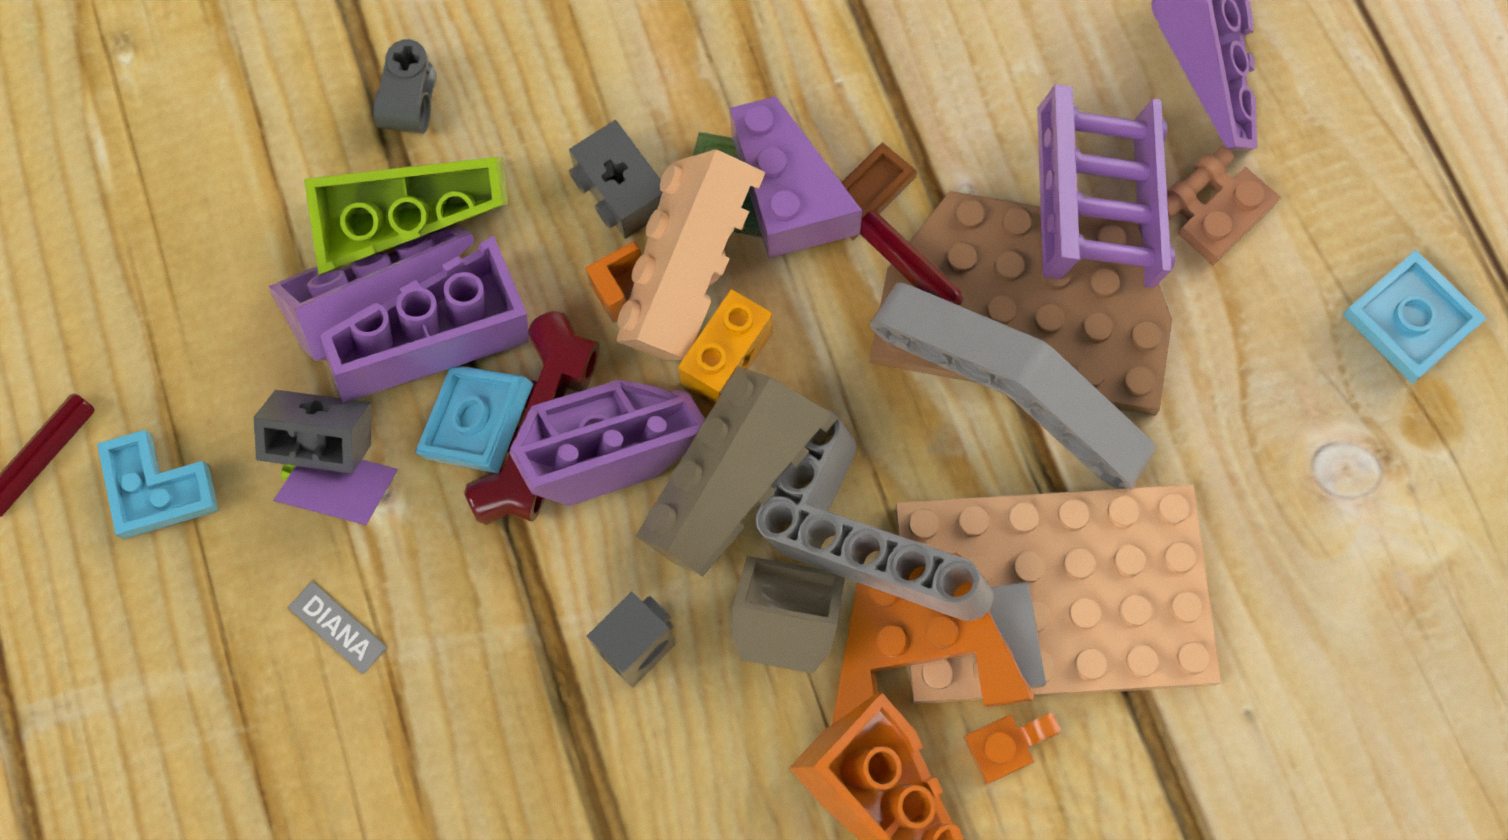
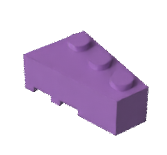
M776 96L730 108L731 135L739 160L766 172L759 189L750 186L748 191L768 258L860 234L862 209Z

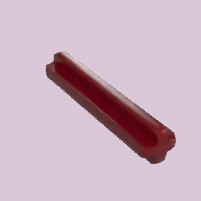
M868 211L861 218L860 235L910 283L920 290L960 306L962 304L961 290L876 211Z
M70 394L0 472V517L4 515L94 413V407L80 395Z

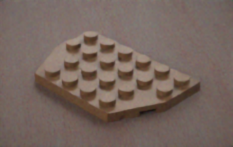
M950 191L911 238L909 243L961 290L963 302L960 306L1047 343L1117 409L1156 416L1160 411L1172 318L1159 283L1155 287H1144V267L1081 259L1062 279L1043 277L1040 207ZM1078 216L1079 234L1083 235L1084 240L1143 247V238L1138 225L1135 223ZM892 264L887 268L880 307L896 283H905L915 287ZM876 333L874 335L869 362L871 364L977 383L893 346L880 338Z

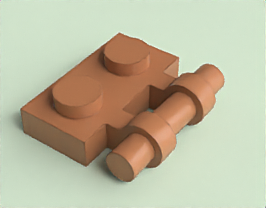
M1225 146L1219 147L1212 155L1205 154L1194 165L1195 171L1183 182L1177 181L1167 190L1168 219H1172L1180 212L1189 220L1181 228L1178 235L1212 265L1217 263L1274 208L1281 198L1247 167H1244L1234 178L1227 174L1225 167L1234 160V155ZM1208 185L1217 194L1206 205H1203L1196 195Z

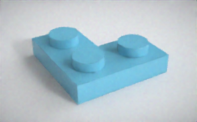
M146 430L97 443L115 535L121 539L130 538L219 511L210 467L204 461L160 473L153 438Z

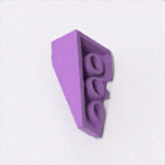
M1152 0V11L1159 22V27L1227 149L1244 151L1257 149L1256 98L1251 89L1247 87L1246 78L1248 72L1255 70L1254 56L1246 53L1245 35L1253 32V16L1250 1Z
M453 224L395 246L396 252L389 254L387 252H378L354 261L350 266L328 271L318 275L316 266L268 287L301 348L314 361L320 359L327 361L320 338L321 333L374 303L384 304L398 296L400 288L414 280L421 283L442 271V265L462 254L474 243L472 233Z

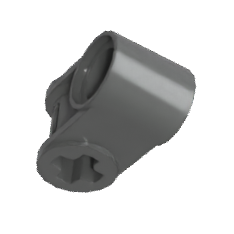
M411 39L395 42L386 53L380 88L376 93L374 101V123L378 129L424 134L428 129L436 72L428 61L424 47L417 41Z

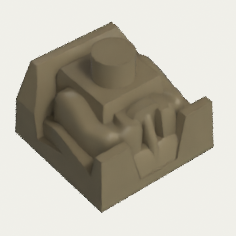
M747 556L732 608L731 636L742 661L814 673L831 652L845 578L818 568Z

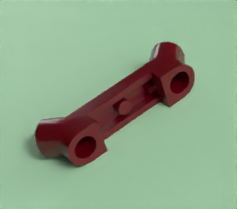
M557 311L547 312L535 318L529 326L528 335L543 364V368L538 381H531L533 386L524 406L526 412L520 426L517 425L507 453L510 452V448L531 406L563 397L567 388L580 392L586 390L589 386L599 356V342L577 336L568 317L564 313ZM510 454L504 467L500 468L499 473L491 472L466 484L464 495L476 520L485 525L493 523L509 514L533 522L537 518L545 500L544 497L531 493Z

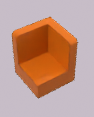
M636 241L585 267L590 286L613 323L618 321L621 308L630 299L634 286L632 271L635 263L642 256L641 249Z

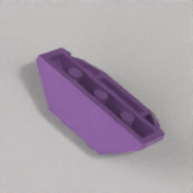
M616 380L531 406L510 448L509 454L532 494L572 506L659 476L685 455L701 425L705 422V418L687 391L674 389L672 393L653 385Z

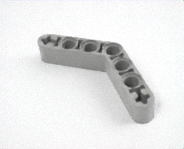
M896 283L869 323L873 332L891 345L1009 396L1098 478L1116 489L1127 488L1131 491L1156 450V446L1151 439L1055 349L1040 339L905 283Z

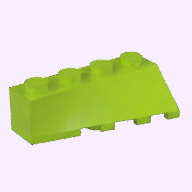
M503 157L304 179L318 275L499 206L509 204Z

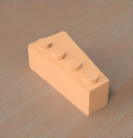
M717 149L672 162L667 167L660 182V190L663 193L658 209L652 213L646 226V235L649 238L644 254L639 257L632 271L634 286L630 299L623 305L618 316L620 331L616 342L664 361L684 359L696 340L712 302L710 296L705 294L708 286H712L719 279L720 275L723 276L730 259L725 256L723 251L727 240L735 228L742 230L749 211L741 208L750 186L759 189L766 172Z

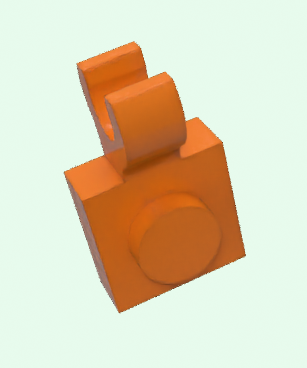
M1052 712L1020 728L1017 727L1010 714L965 735L963 738L987 785L1034 763L1028 748L1061 732V729Z

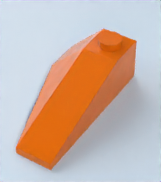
M882 692L876 693L825 729L789 767L817 801L858 840H964L959 826L952 824L942 802L940 794L943 791L937 777H931L919 749L923 748L917 732Z

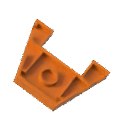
M956 552V553H951V554H954V555H957V556L962 557V556H961L960 554H958L957 552ZM926 566L913 570L908 580L911 581L919 578L925 571ZM857 582L832 725L876 693H879L876 672L969 655H976L983 706L991 708L1033 701L1034 695L1017 666L1010 647L995 624L990 609L979 619L972 621L960 620ZM973 582L960 585L955 591L954 597H961L967 594L972 588Z

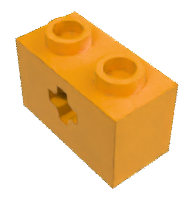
M731 289L679 364L678 372L681 386L710 404L715 405L736 368L741 367L748 370L773 334L772 313Z

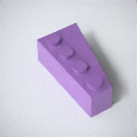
M494 236L481 242L479 250L463 259L458 255L444 263L442 271L421 283L414 280L400 288V294L384 304L374 303L320 334L327 363L342 403L529 343L527 313Z

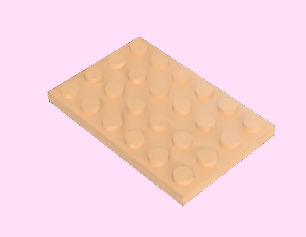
M1194 484L1133 488L1131 491L1126 488L896 503L898 536L948 553L957 552L962 558L974 563L990 587L1029 583L1046 680L1044 687L1031 688L1034 697L1217 686L1221 683ZM976 655L909 666L912 704L983 700Z

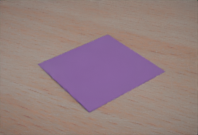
M361 460L353 474L295 466L273 501L367 525L398 469L366 460Z

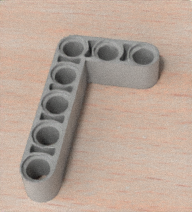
M827 410V411L831 412L832 414H834V415L838 418V416H837L835 413H833V412L830 411V410ZM839 418L827 432L821 428L804 446L810 452L797 467L792 463L787 466L771 485L776 492L764 506L761 504L757 512L756 527L760 534L779 553L786 557L960 620L972 621L979 619L992 606L994 598L992 588L971 561L828 512L857 449L855 439ZM834 435L829 442L822 444L826 438ZM810 478H813L809 485H807L804 488H801L805 481H807ZM792 521L789 528L784 532L780 533V530L783 527V525ZM835 536V539L829 546L821 548L826 539ZM880 550L878 557L874 561L864 564L869 554ZM926 566L925 571L919 578L911 581L908 580L913 570ZM973 582L972 588L967 594L961 597H954L955 591L960 585Z

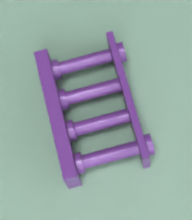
M1055 84L1037 108L1043 277L1062 279L1081 259L1144 267V287H1155L1172 271L1175 262V251L1170 246L1164 153L1167 123L1162 119L1161 100L1152 99L1135 120L1079 112L1078 108L1074 106L1073 87ZM1075 131L1134 139L1135 161L1081 154L1080 150L1075 148ZM1084 173L1135 180L1137 203L1082 196L1081 191L1077 190L1076 174ZM1078 216L1138 223L1143 238V247L1084 240L1083 235L1079 234Z

